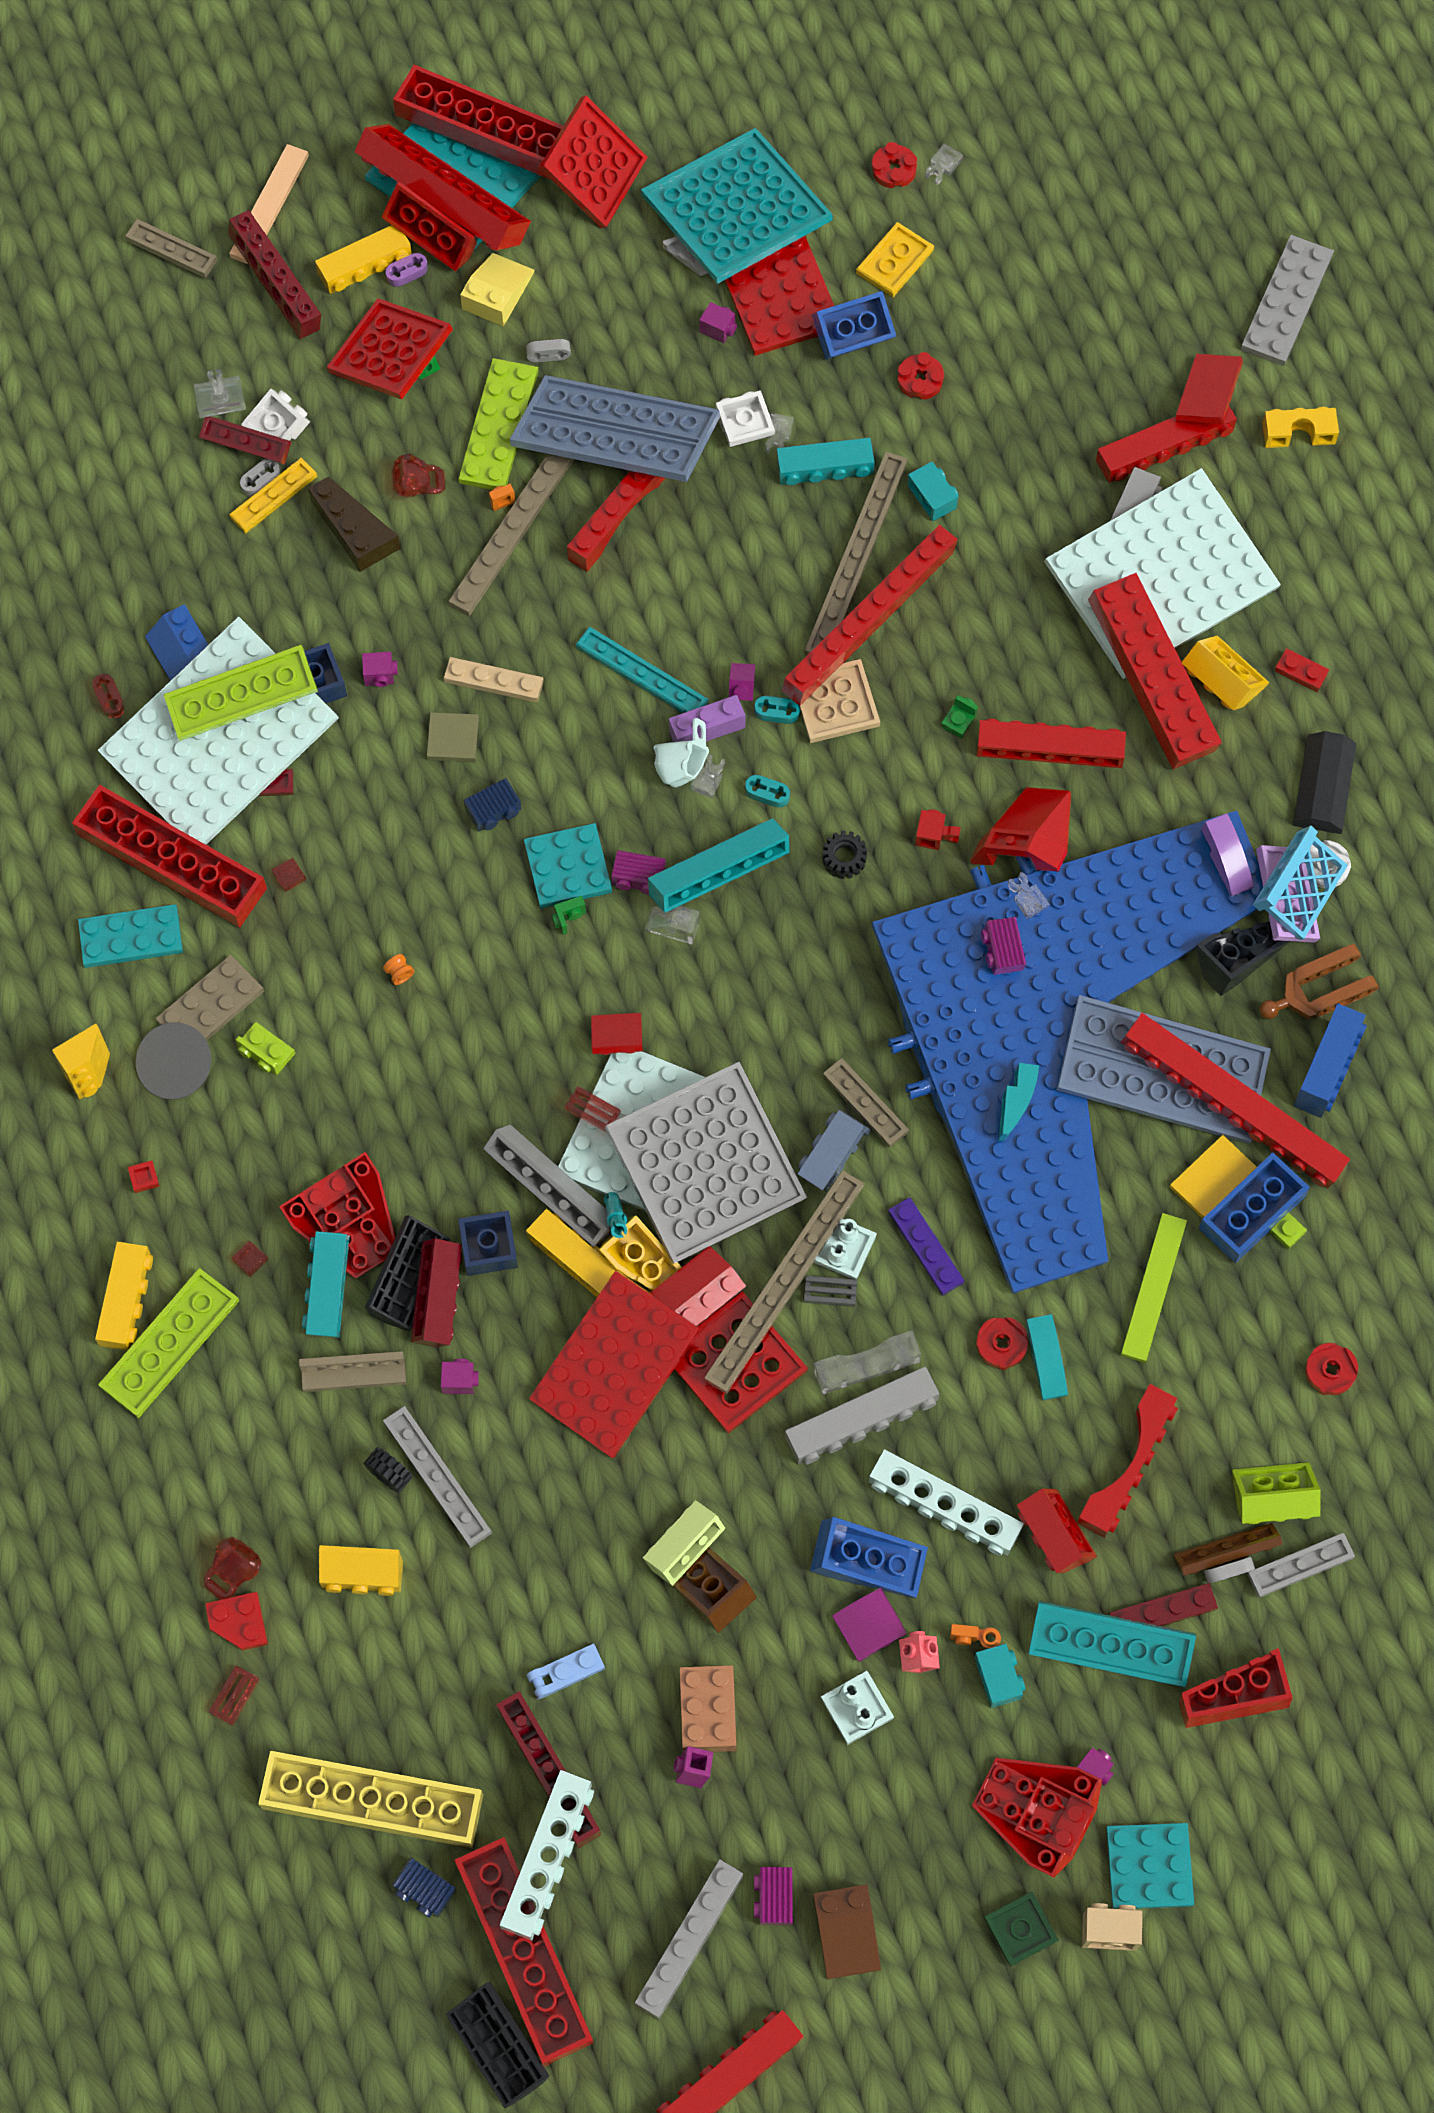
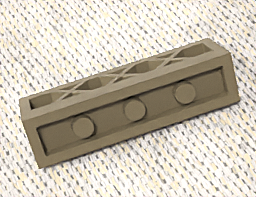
M403 1351L299 1359L303 1392L407 1385Z

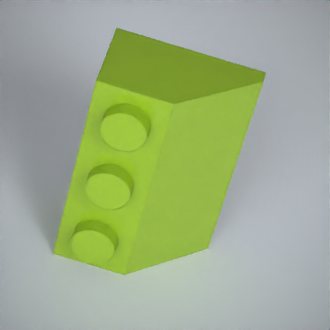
M1309 1462L1232 1470L1237 1510L1242 1524H1258L1259 1522L1266 1521L1282 1522L1287 1519H1310L1311 1517L1320 1516V1487Z

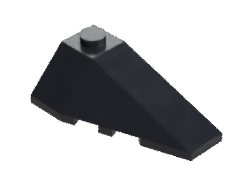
M1268 921L1254 924L1252 928L1244 930L1237 928L1226 934H1221L1220 932L1212 934L1198 943L1195 949L1204 980L1222 996L1246 979L1290 941L1273 940L1271 924Z

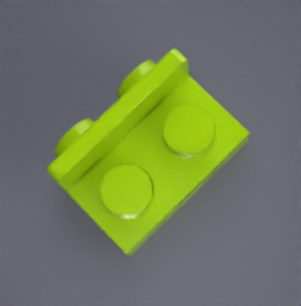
M257 1022L254 1023L243 1038L238 1036L235 1039L238 1046L237 1051L247 1059L253 1058L257 1061V1066L266 1073L271 1071L276 1076L296 1054L293 1048Z

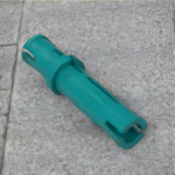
M609 1192V1198L606 1195L604 1196V1203L608 1214L606 1218L607 1225L610 1226L611 1234L615 1238H623V1233L626 1235L628 1231L626 1226L627 1217L623 1213L619 1195L616 1192Z

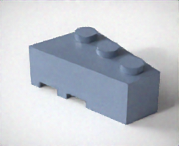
M838 1110L837 1114L833 1112L825 1124L828 1126L823 1135L819 1134L812 1144V1147H814L813 1151L809 1156L805 1155L798 1165V1168H800L798 1175L826 1192L845 1167L844 1164L850 1154H854L858 1149L856 1145L863 1134L868 1135L871 1131L870 1128Z

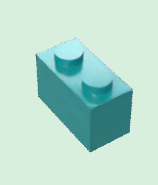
M933 461L908 474V488L932 521L957 509L958 492L953 485L950 486L943 470L937 468Z
M1007 1643L976 1652L974 1658L990 1708L1020 1700L1023 1696L1022 1691L1026 1690L1022 1676H1017L1014 1668L1017 1665L1016 1656L1013 1650H1008Z

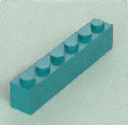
M772 818L649 877V896L666 913L790 853L789 835Z

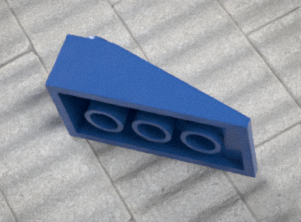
M831 1517L821 1521L810 1571L833 1579L874 1589L882 1588L883 1591L917 1598L928 1547Z

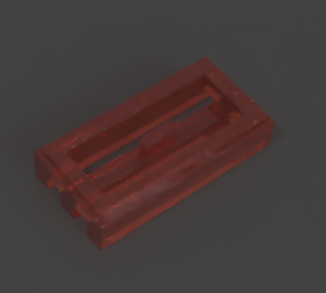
M579 1086L576 1087L569 1102L564 1106L567 1111L606 1133L605 1126L616 1121L621 1113L620 1109ZM579 1096H581V1097L587 1099L588 1101H590V1102L596 1104L597 1106L603 1108L604 1110L610 1112V1113L613 1114V1115L611 1116V1115L605 1113L604 1111L598 1109L597 1107L591 1105L590 1103H588V1102L582 1100L581 1098H579ZM574 1103L579 1104L609 1122L607 1124L573 1106Z
M235 1666L209 1713L233 1726L260 1679L246 1670ZM239 1674L243 1675L222 1712H219L218 1709ZM248 1679H250L251 1681L248 1684L246 1690L241 1696L239 1702L237 1703L230 1717H228V1712L230 1711L231 1707L236 1701L245 1683Z

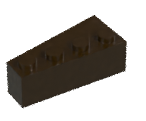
M329 476L308 488L312 504L360 572L401 549L398 535Z

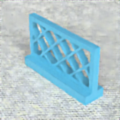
M1312 826L1296 832L1253 903V906L1259 911L1265 909L1299 940L1305 939L1348 866L1316 837L1318 832ZM1311 845L1318 849L1319 858H1311ZM1327 861L1333 862L1338 867L1334 874H1329ZM1313 862H1320L1322 875L1315 876ZM1302 863H1306L1308 872L1306 877L1300 876L1299 865ZM1316 879L1324 880V892L1318 893ZM1309 880L1310 894H1304L1302 881ZM1289 882H1295L1297 895H1289ZM1305 898H1313L1314 909L1312 911H1307ZM1290 899H1298L1301 912L1293 913ZM1278 900H1284L1286 913L1282 914L1275 908ZM1294 916H1302L1303 927L1301 930L1295 926Z

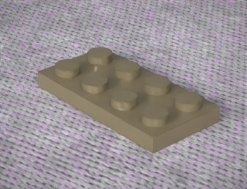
M230 955L155 1019L159 1025L173 1022L190 1025L198 1030L207 1041L265 991L237 960Z

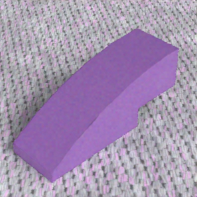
M1228 814L1206 821L1201 830L1212 850L1210 856L1230 896L1232 897L1252 889L1254 885L1248 863Z

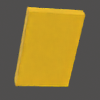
M897 222L856 269V274L893 298L934 251V245Z
M1222 1135L1169 1188L1203 1219L1257 1166Z

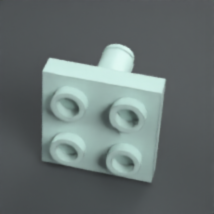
M842 1219L814 1263L850 1279L857 1280L877 1233L858 1226L852 1219Z
M868 1671L821 1696L822 1702L847 1745L894 1719L893 1714Z

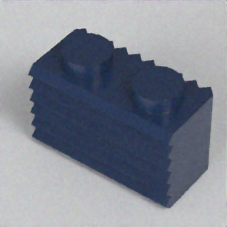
M507 778L463 800L465 810L478 831L483 829L486 831L491 830L498 824V821L504 818L512 819L521 810V801Z
M411 1857L392 1884L396 1889L394 1894L406 1903L410 1899L417 1903L419 1906L416 1909L428 1918L432 1914L438 1918L457 1891L453 1885Z

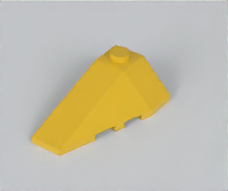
M633 1216L627 1219V1234L623 1233V1238H615L611 1234L599 1248V1251L616 1270L653 1290L680 1269L681 1266L678 1262L671 1263L663 1245L637 1216Z

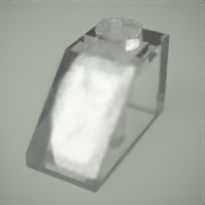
M659 906L653 907L645 931L693 944L700 924V911L678 906L664 913Z

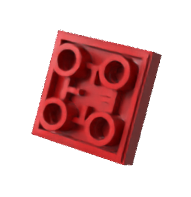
M641 1013L591 1015L592 1054H632L643 1051Z

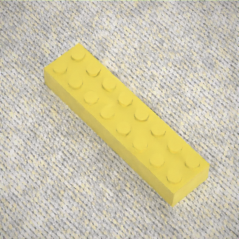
M270 1751L258 1804L264 1810L473 1848L483 1793L480 1789Z

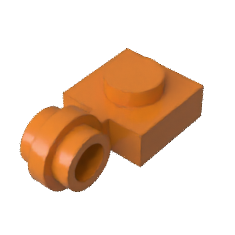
M952 1624L950 1629V1640H955V1643L958 1645H971V1642L978 1640L985 1649L999 1646L1001 1641L1000 1633L994 1628L978 1629L977 1626ZM992 1635L995 1641L988 1642L985 1637Z

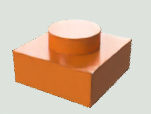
M511 484L498 486L489 492L490 505L493 511L515 503V494Z

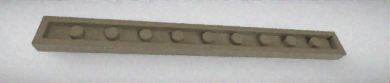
M885 452L805 648L804 655H808L845 619L907 466L908 458Z
M547 454L450 598L449 606L468 616L471 615L575 459Z
M845 1171L841 1172L704 1379L707 1383L725 1394L728 1393L863 1189V1182Z

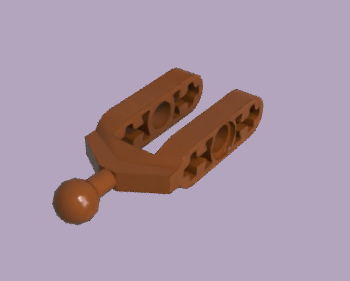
M1351 944L1309 962L1287 974L1284 998L1278 1001H1264L1259 1006V1012L1263 1018L1269 1020L1275 1018L1280 1010L1288 1007L1310 1020L1334 1011L1337 1004L1346 1006L1374 993L1379 986L1373 976H1367L1321 996L1310 1003L1308 1002L1300 986L1357 961L1361 954L1356 945Z

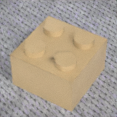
M1094 1903L1092 1907L1087 1908L1083 1913L1082 1948L1136 1951L1142 1945V1911L1136 1910V1906L1119 1905V1909H1108V1904Z

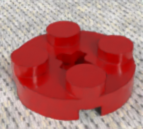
M895 142L887 143L872 158L873 177L884 187L907 186L916 176V155L910 149ZM896 163L900 168L890 169V164Z
M921 352L918 355H912L899 365L898 386L908 397L913 398L915 396L920 397V399H929L940 392L944 382V370L940 362L931 357L929 353ZM917 374H925V380L921 378L916 379Z
M996 1317L982 1325L978 1332L976 1348L985 1363L999 1370H1006L1020 1363L1025 1357L1028 1347L1027 1333L1018 1321L1009 1317L998 1319ZM998 1337L1000 1339L1007 1338L1008 1347L999 1348L996 1339Z
M1325 1343L1316 1347L1305 1365V1373L1309 1383L1321 1395H1339L1346 1392L1353 1385L1358 1373V1362L1354 1354L1346 1347L1343 1348L1336 1343ZM1328 1363L1338 1367L1335 1372L1336 1375L1326 1372Z

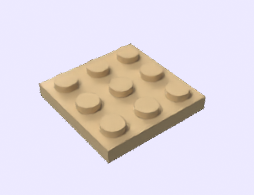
M861 659L843 663L800 706V712L810 743L880 727V719Z

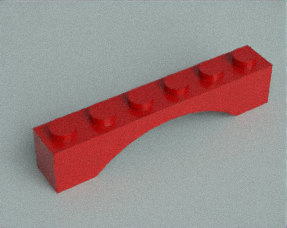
M630 471L568 544V560L588 572L602 555L612 535L631 509L645 495L658 488L665 478Z
M1149 1384L1135 1412L1138 1422V1444L1135 1457L1126 1472L1116 1482L1090 1496L1077 1523L1103 1538L1106 1537L1108 1531L1114 1533L1120 1519L1116 1518L1119 1510H1126L1132 1498L1128 1495L1131 1487L1133 1486L1137 1489L1143 1477V1474L1140 1473L1143 1464L1149 1466L1155 1454L1151 1450L1154 1443H1161L1167 1431L1163 1428L1167 1420L1172 1422L1178 1410V1407L1174 1406L1178 1399L1177 1397Z

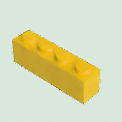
M391 225L316 260L317 274L329 294L339 292L355 282L365 280L370 275L385 271L390 264L411 255V246L405 234Z
M546 1209L526 1230L527 1239L595 1297H598L616 1269L602 1256L597 1246L593 1247L587 1244L579 1233L573 1228L571 1230L564 1224L565 1221L555 1212L552 1214Z
M117 1242L95 1338L101 1347L128 1351L131 1343L136 1341L137 1328H135L136 1319L141 1318L143 1309L140 1300L142 1294H146L148 1280L145 1279L147 1270H151L153 1264V1255H151L147 1246Z

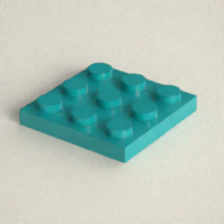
M596 823L524 839L540 909L551 907L579 896L586 899L612 893Z
M1188 1823L1106 1827L1112 1909H1119V1905L1136 1906V1909L1194 1906Z

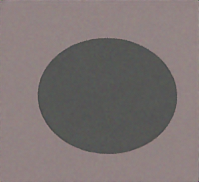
M166 1023L154 1028L144 1037L136 1054V1071L141 1083L149 1092L165 1099H179L195 1092L206 1080L211 1067V1052L206 1039L194 1027L184 1023Z

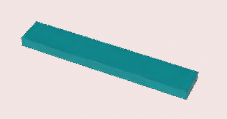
M590 626L576 643L577 649L681 713L706 706L709 703L708 698Z

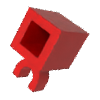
M921 810L915 846L939 850L941 839L958 844L961 827L944 826L946 814H942L938 810Z

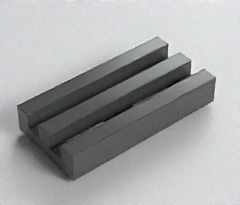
M806 1276L804 1303L855 1307L857 1280ZM811 1284H817V1285L841 1286V1287H851V1289L830 1288V1287H818V1286H810V1285H811ZM810 1292L849 1295L851 1298L810 1296Z

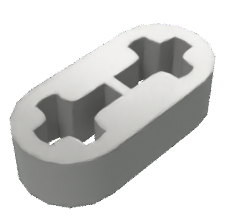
M564 339L531 342L526 345L527 359L531 362L565 360L571 356L570 343Z
M264 459L244 474L240 480L243 494L252 497L280 475L279 464L275 461ZM266 468H268L269 470L273 469L274 472H273V473L265 472V469H266ZM248 482H250L251 484H254V483H255V487H252V486H248V487H247V483H248Z
M1250 1556L1204 1570L1209 1584L1255 1570Z

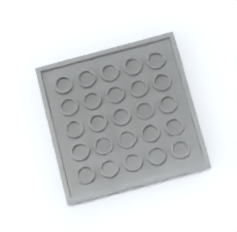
M740 1062L605 1126L607 1134L672 1264L807 1198Z

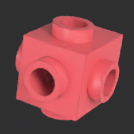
M924 1631L909 1633L910 1637L899 1640L902 1671L923 1673L940 1668L937 1638L935 1636H927Z

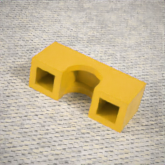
M1336 408L1273 409L1265 411L1262 422L1265 448L1289 447L1292 431L1294 430L1306 431L1311 437L1312 446L1334 445L1339 434Z

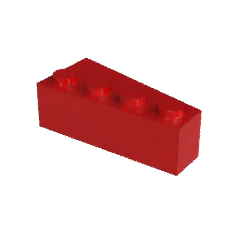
M1279 1648L1270 1651L1269 1654L1261 1658L1257 1657L1237 1669L1234 1668L1227 1671L1224 1675L1214 1680H1208L1183 1692L1180 1697L1179 1706L1185 1728L1289 1708L1293 1697Z

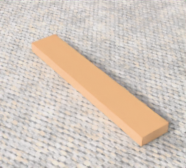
M286 145L251 211L266 235L270 231L309 156L308 151ZM234 244L229 253L230 258L248 264Z

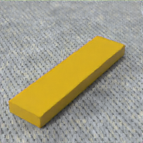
M300 458L229 514L230 519L246 534L317 477V473Z

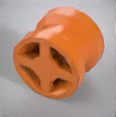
M403 954L392 957L383 967V970L392 976L391 980L394 985L404 983L415 972L411 965H407Z

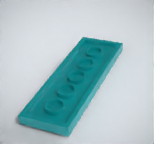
M1039 1601L1028 1654L1186 1687L1196 1633Z

